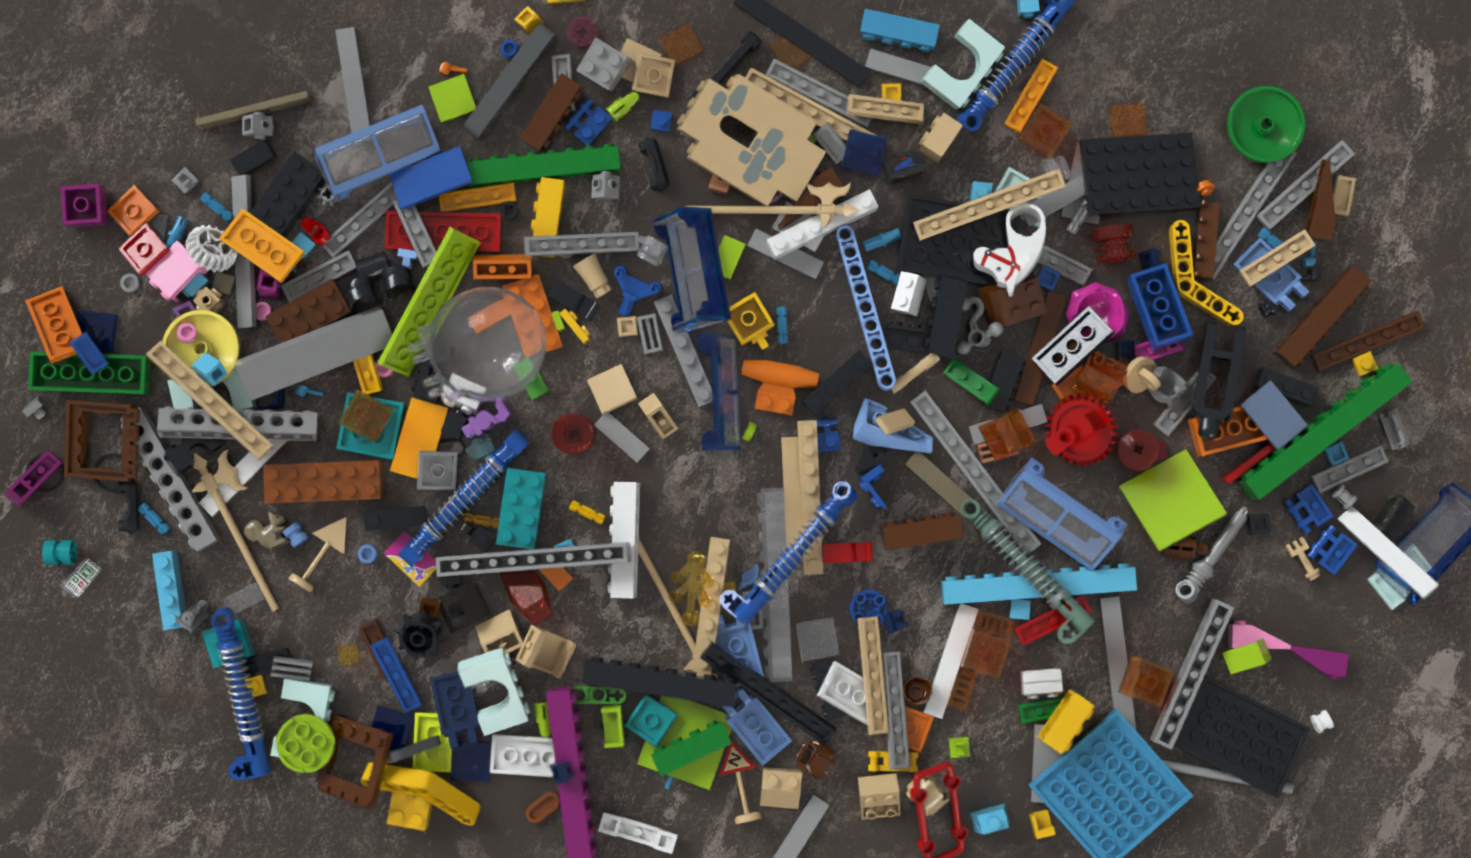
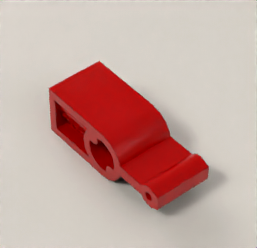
M872 542L822 544L823 564L873 561Z

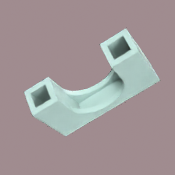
M970 19L964 22L954 38L973 53L976 61L973 75L967 80H957L935 64L920 81V83L955 110L960 107L964 108L970 101L969 95L972 92L975 93L981 86L980 80L983 77L986 78L991 73L992 64L994 62L997 63L1004 55L1002 51L1005 47Z
M235 368L231 375L223 381L229 389L233 409L243 411L244 409L257 408L256 400L250 401ZM168 380L174 408L184 409L192 407L198 409V404L173 380ZM181 419L177 420L178 424L183 422Z
M503 648L458 662V672L464 687L487 680H494L502 683L508 690V694L502 702L478 710V721L484 736L528 721V713H531L528 703H524L522 699L524 697L522 687L517 686V674L515 670L510 668L512 664L508 653H504Z
M285 678L281 698L306 703L312 708L316 716L327 722L331 719L332 710L329 708L330 703L334 701L335 690H333L334 685ZM276 735L273 739L270 756L279 757Z

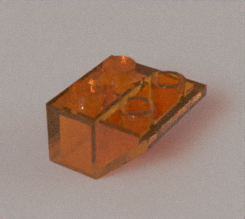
M1096 350L1086 359L1072 388L1083 394L1088 393L1089 397L1095 395V400L1102 398L1103 404L1109 403L1114 398L1127 365Z
M357 389L338 423L376 443L395 409Z
M1019 407L978 427L995 461L1036 442Z

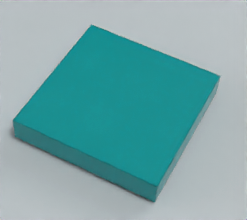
M645 693L624 726L653 746L658 747L678 714Z

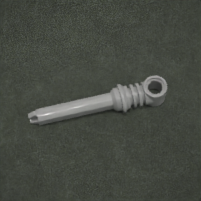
M1244 506L1239 511H1236L1209 549L1208 554L1202 560L1192 563L1193 568L1189 575L1186 576L1187 580L1184 579L1177 584L1176 594L1183 603H1194L1198 598L1199 588H1202V584L1206 583L1205 580L1213 578V566L1247 520L1248 511ZM1191 589V593L1189 595H1183L1184 590Z

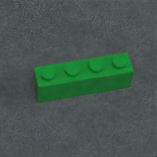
M715 720L707 724V729L700 731L698 728L690 732V737L686 739L679 737L671 741L672 745L667 748L662 745L654 749L655 753L651 756L660 776L662 777L732 744L723 723H718Z

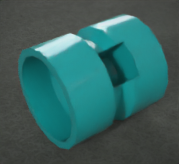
M46 540L42 549L44 564L58 565L61 562L62 565H74L77 559L76 542L74 540H62L59 543L58 540Z

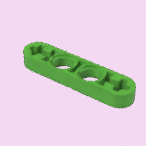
M572 685L573 689H582L585 692V697L582 700L577 699L576 704H621L627 696L626 691L603 686ZM599 689L604 692L602 700H596L593 697L595 690ZM606 689H610L609 694H614L616 690H620V694H623V697H620L619 701L616 700V697H609L610 701H606L608 695Z

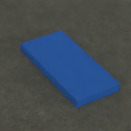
M460 146L389 174L402 210L473 182Z

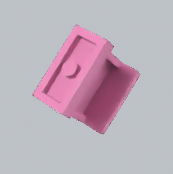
M176 241L169 248L170 251L146 275L150 278L149 283L154 288L161 289L162 292L160 294L167 301L173 300L178 303L180 300L176 296L198 273L205 275L208 271H206L205 267L199 268L198 263H193V258H189V253L185 251L186 246Z

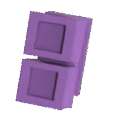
M499 398L496 402L497 415L484 410L478 413L476 417H470L468 419L470 423L461 428L465 436L470 439L476 435L484 436L488 434L486 431L492 430L496 424L501 425L510 422L515 415L506 400Z

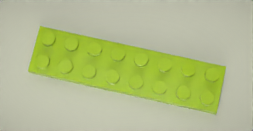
M449 227L377 362L378 364L407 377L411 375L425 344L428 343L481 242Z

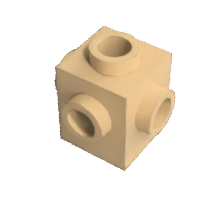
M208 287L201 288L195 294L196 298L193 300L197 304L195 307L197 310L211 311L216 314L225 303L221 298L222 294L214 287L212 289Z

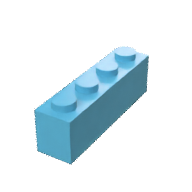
M175 550L154 553L152 557L163 630L182 628L175 621L176 618L186 611L178 552Z

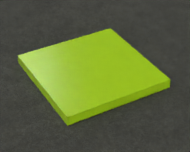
M1186 449L1119 486L1120 491L1159 552L1227 515V512Z
M661 696L659 702L674 711L678 716L658 747L664 745L667 748L672 745L671 741L679 737L686 739L690 737V732L698 728L700 731L707 729V724L715 720L718 723H723L729 736L731 727L726 722L727 713L694 701ZM645 740L637 764L658 771L651 756L655 753L654 749L658 747ZM725 747L666 775L710 790Z

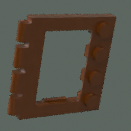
M66 400L64 476L126 482L132 481V478H138V464H132V461H138L139 445H133V442H139V426H135L134 422H139L140 409L134 408V404ZM88 411L99 414H123L121 470L96 467L86 468Z
M333 714L330 727L335 736V750L330 761L318 771L316 779L318 790L366 809H371L373 803L377 802L393 734L339 714ZM340 737L376 750L367 788L331 775Z

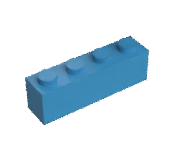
M865 9L859 35L863 36V39L874 40L875 38L881 40L884 44L898 43L903 48H911L912 46L919 48V51L930 52L935 48L940 25Z

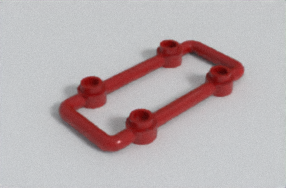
M943 762L920 771L913 777V787L910 789L909 794L910 798L916 802L921 839H919L917 845L918 849L924 854V858H953L965 850V839L968 836V829L962 825L957 792L961 780L955 774L954 767L950 762ZM946 770L947 774L943 777V783L950 791L954 818L951 835L957 840L958 846L932 857L935 843L929 839L924 808L927 792L921 787L920 781Z

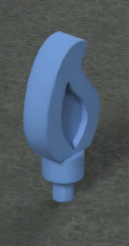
M757 564L754 565L753 569L743 573L738 590L741 591L747 585L756 581L759 575V566Z

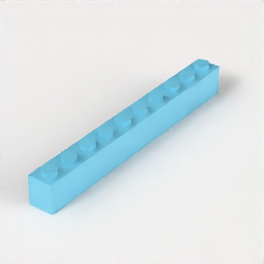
M1129 563L1118 564V568H1110V565H1099V569H1094L1093 571L1085 566L1079 567V571H1072V568H1060V572H1053V569H1045L1047 573L1051 572L1050 576L1052 578L1057 577L1056 582L1058 584L1062 583L1061 587L1063 589L1067 588L1071 595L1137 590L1135 567H1130ZM1004 572L1003 576L995 577V573L984 574V578H976V575H964L965 579L957 580V576L945 577V581H941L942 603L944 605L1040 598L1042 596L1040 592H1036L1037 589L1034 586L1030 587L1031 583L1025 581L1026 578L1023 575H1015L1014 572Z

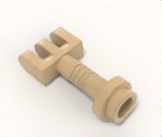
M1300 537L1299 541L1302 546H1299L1295 540L1292 542L1294 550L1290 544L1285 545L1291 558L1298 555L1308 572L1305 574V577L1311 581L1320 576L1319 568L1314 569L1304 552L1309 549V546L1305 539Z

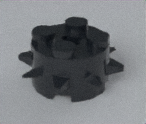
M425 611L414 613L411 616L405 613L403 615V627L394 629V632L399 634V650L405 649L406 653L415 657L416 660L419 657H425L427 654L433 657L437 656L436 645L440 642H446V639L441 637L440 625L442 622L436 617L426 614Z

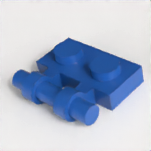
M588 97L578 105L577 111L567 118L568 121L563 127L570 131L575 126L578 130L573 135L586 146H591L613 118L599 106L592 111L589 107L593 101ZM586 113L588 118L581 124L578 120Z
M823 417V419L817 420V428L824 427V433L817 434L818 453L841 450L838 431L830 432V426L837 425L836 417Z
M1313 484L1308 485L1295 494L1298 502L1295 504L1291 498L1284 501L1287 506L1286 510L1289 514L1293 515L1297 521L1296 525L1305 534L1311 531L1308 525L1310 522H1313L1318 527L1333 517V514ZM1301 507H1303L1306 513L1308 514V516L1305 518H1303V516L1298 510Z
M1330 525L1320 534L1321 537L1317 543H1313L1310 547L1311 551L1307 556L1314 560L1317 554L1320 555L1322 558L1318 564L1332 575H1335L1358 544L1343 533H1340L1337 538L1332 534L1336 531V528ZM1330 541L1332 545L1327 551L1323 550L1322 548L1326 542Z

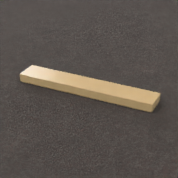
M781 437L786 548H790L788 542L794 544L795 541L792 537L798 539L800 535L797 531L802 532L798 437Z
M878 616L858 618L868 735L889 733Z

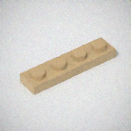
M853 94L848 96L847 115L922 124L924 104Z
M1304 229L1241 269L1239 273L1250 288L1313 248L1315 243Z

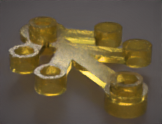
M699 551L690 552L687 557V564L680 571H675L671 574L673 583H681L684 580V576L690 572V578L677 591H671L669 594L671 602H680L682 596L688 591L687 611L682 615V621L687 626H695L699 623L700 616L695 611L696 592L700 597L699 604L701 607H710L712 605V598L707 595L704 588L713 587L714 579L709 576L704 568L705 556ZM698 573L702 577L701 583L698 580Z

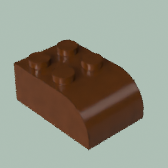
M1030 272L1022 282L1015 286L1012 297L1009 296L1006 288L998 287L997 283L978 289L979 297L985 307L984 315L988 326L993 322H999L1003 327L1047 313L1038 277L1033 272Z

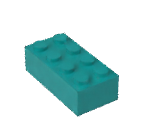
M507 468L496 540L497 545L536 550L547 473Z

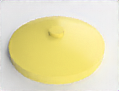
M195 310L179 316L170 324L162 341L194 372L192 364L205 352L221 361L227 375L217 384L223 382L231 375L236 368L235 361L239 360L240 340L235 328L227 319L211 311ZM190 323L195 326L197 337L192 343H183L178 339L177 329L181 324Z

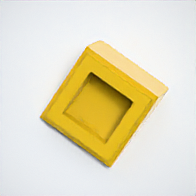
M528 6L514 19L529 35L539 23L543 24L542 19Z

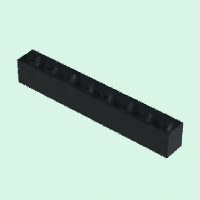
M592 656V659L585 660L582 682L584 684L727 707L737 706L740 682H734L735 678L723 677V680L715 679L716 675L704 674V677L697 676V672L685 671L684 674L678 673V669L667 668L665 671L659 670V666L648 665V668L640 667L641 664L636 662H629V665L622 664V660L611 659L608 662L603 661V657Z

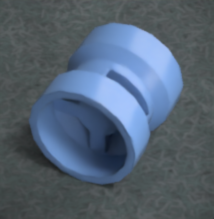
M295 522L282 532L286 538L290 539V544L293 548L298 547L309 538V535L302 531V526L299 522Z

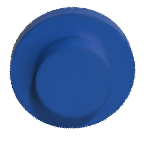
M513 40L503 42L500 47L502 56L506 59H513L519 51L518 44Z

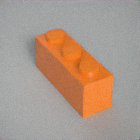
M525 254L474 255L473 279L532 278V256L525 257Z

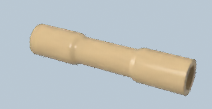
M930 353L912 369L896 378L891 392L893 394L897 393L915 377L939 362L940 358L938 355Z

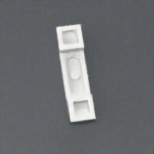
M606 812L603 813L598 829L599 832L642 843L670 854L673 852L678 836L667 830Z

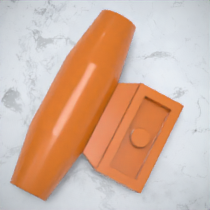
M744 360L741 372L743 376L763 382L757 392L755 409L793 415L796 400L794 388L817 389L820 375L817 372L797 365L770 360Z

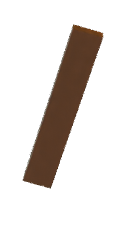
M1048 291L1045 300L1047 313L1040 315L1014 401L1033 406L1044 371L1032 358L1055 337L1067 296Z
M1415 311L1311 354L1317 371L1321 372L1420 331L1425 326L1419 312Z

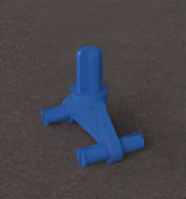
M618 266L614 270V275L622 288V295L624 296L619 313L628 317L635 302H638L643 297L660 292L662 286L658 281L648 284L627 275L626 267Z

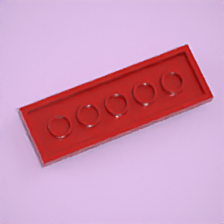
M386 211L385 249L398 250L400 248L414 250L397 211ZM419 212L436 251L449 227H452L481 242L476 252L500 253L501 214Z

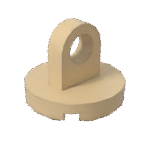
M1140 356L1131 361L1125 370L1127 371L1126 376H1123V384L1127 390L1133 393H1140L1147 388L1151 391H1156L1161 386L1159 380L1153 374L1156 369L1154 360L1147 356Z

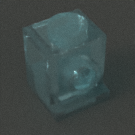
M488 433L484 434V439L478 437L472 440V445L465 448L470 459L473 458L477 461L497 450Z

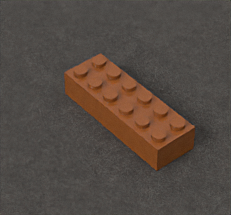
M380 460L263 465L264 504L384 499L383 461Z

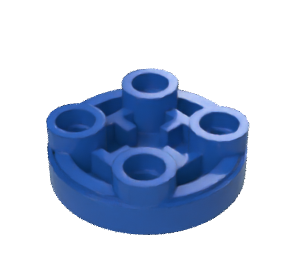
M866 589L853 596L849 612L856 624H858V618L878 616L880 625L884 621L883 615L888 613V605L882 594L875 590Z

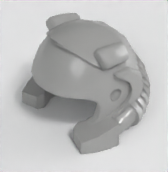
M1157 366L1153 374L1157 377L1161 386L1156 391L1148 390L1155 400L1171 406L1188 390L1189 386L1177 372L1165 366Z

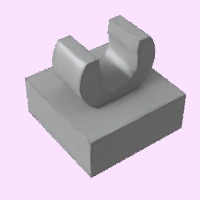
M186 167L171 180L186 195L200 182Z
M38 396L26 405L22 412L27 417L33 413L40 420L46 414L41 407L44 404V400Z

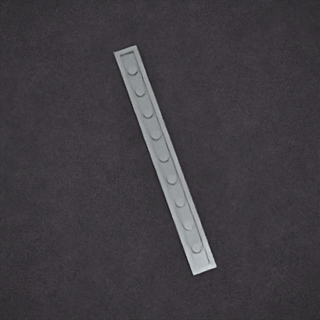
M926 390L913 399L910 404L996 518L1002 523V526L1005 529L1008 528L1007 532L1009 535L1013 534V540L1019 539L1018 547L1024 545L1022 552L1029 550L1030 553L1040 546V541L1027 525L997 505L1003 492Z

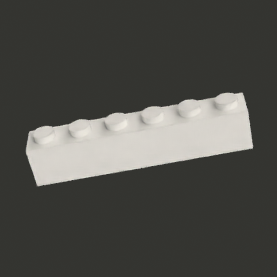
M869 189L836 205L843 207L848 203L860 211L848 217H845L843 214H835V217H831V221L826 228H824L821 218L816 215L767 239L766 244L773 259L776 260L836 231L842 225H848L875 212L878 204L871 190Z
M614 482V486H611L613 505L610 506V516H613V524H610L609 533L612 536V543L630 542L632 562L609 564L608 572L611 574V582L608 583V593H611L610 598H637L640 483Z

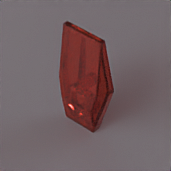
M534 570L499 572L511 604L534 626L553 615L545 583Z

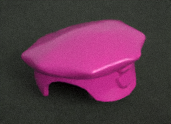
M1094 282L1072 292L1066 311V318L1069 323L1090 306L1115 333L1105 343L1118 339L1124 334L1129 310L1118 290ZM1086 329L1083 336L1088 337L1092 333V329Z

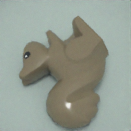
M269 511L270 524L265 527L259 520H252L246 524L244 534L248 540L252 542L258 540L260 545L273 551L289 544L290 541L282 537V532L287 529V527H281L286 521L285 517Z

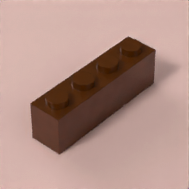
M561 73L520 138L541 152L543 149L547 150L552 142L551 136L553 133L557 134L562 127L560 122L571 113L573 109L571 105L574 100L577 102L583 94L581 91L583 87Z

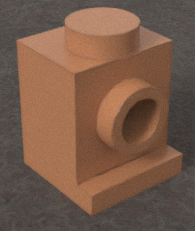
M712 174L708 187L709 190L727 195L730 185L725 181H720L718 177Z

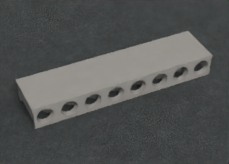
M376 306L236 360L235 367L250 401L383 350L387 346L392 332L380 306Z

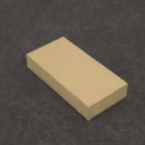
M1336 175L1333 187L1335 214L1349 216L1356 178Z
M905 408L878 416L875 420L886 435L913 427L916 423Z

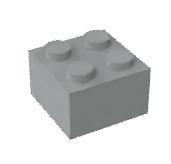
M595 37L576 71L613 92L632 59Z

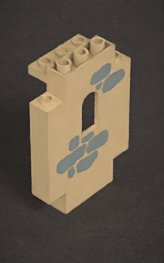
M740 74L730 77L726 84L728 89L710 78L705 81L702 80L697 88V91H699L695 98L692 97L687 105L689 108L685 115L682 114L677 122L679 125L677 130L681 132L680 134L696 141L695 144L692 143L688 148L687 153L689 155L687 159L763 206L769 205L776 192H779L791 201L797 202L826 151L807 140L817 123ZM733 116L758 132L749 148L721 131L720 121L723 117Z

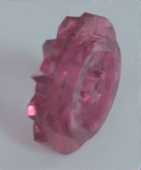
M586 16L572 19L567 27L569 40L574 45L580 47L589 46L598 34L595 22ZM582 24H584L585 31L590 33H585L581 39L580 33L575 31L581 30Z

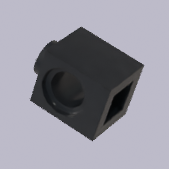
M458 409L455 412L449 411L440 432L461 440L464 433L461 428L468 424L469 418L465 417L466 414Z

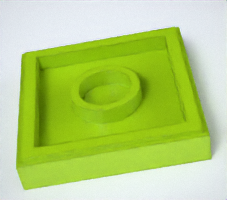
M464 74L428 87L441 123L470 114L476 108Z

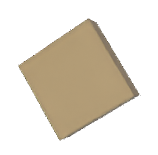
M636 316L617 318L619 337L638 335Z

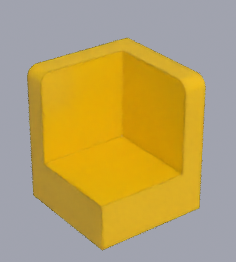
M1048 810L1029 814L1036 839L1056 835Z

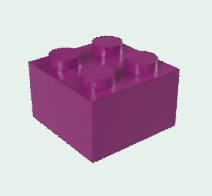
M100 184L61 186L63 225L69 228L108 225L106 187Z

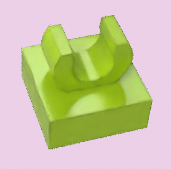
M969 737L949 738L950 758L970 757Z

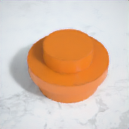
M1204 180L1198 183L1199 188H1197V191L1202 196H1208L1213 192L1212 190L1215 186L1210 180Z

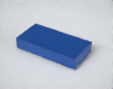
M87 332L69 342L92 375L109 364Z

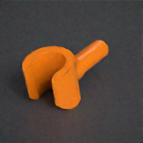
M447 62L442 63L439 72L445 75H449L450 70L467 73V68L455 67Z

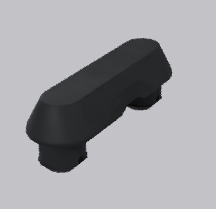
M647 137L644 142L639 143L638 147L641 148L639 151L642 154H648L653 164L652 171L655 178L650 179L649 184H652L650 187L654 191L656 189L664 190L669 184V178L657 140Z
M133 480L117 484L118 487H121L117 489L120 494L126 493V501L128 503L127 520L119 521V525H122V527H119V530L121 532L127 531L129 534L139 530L138 484Z

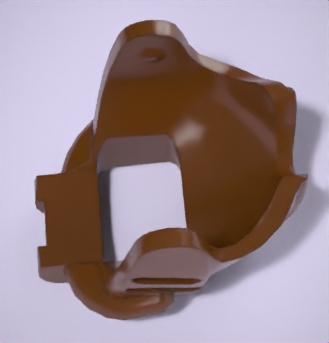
M811 740L806 744L802 743L799 752L795 754L798 757L797 764L799 769L807 772L817 780L829 776L826 769L827 766L836 765L833 756L835 750L821 744L817 740ZM813 747L814 751L805 764L803 758L808 749Z

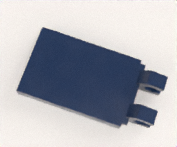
M458 671L430 678L441 733L445 735V738L448 737L450 748H460L457 735L462 733L468 734L471 745L479 743L476 730H479L480 724L472 685L464 687Z

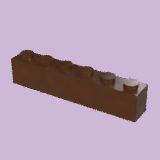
M1355 266L1349 267L1273 353L1290 368L1299 367L1306 360L1304 356L1317 348L1319 345L1317 343L1321 337L1324 339L1331 332L1330 327L1334 323L1337 324L1344 317L1342 313L1346 309L1350 310L1356 304L1355 299L1357 296H1362L1369 289L1367 285L1371 280Z

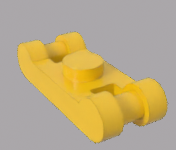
M868 751V757H870L868 771L918 772V765H916L918 752L909 751L910 768L890 770L888 751ZM879 757H883V764H878Z

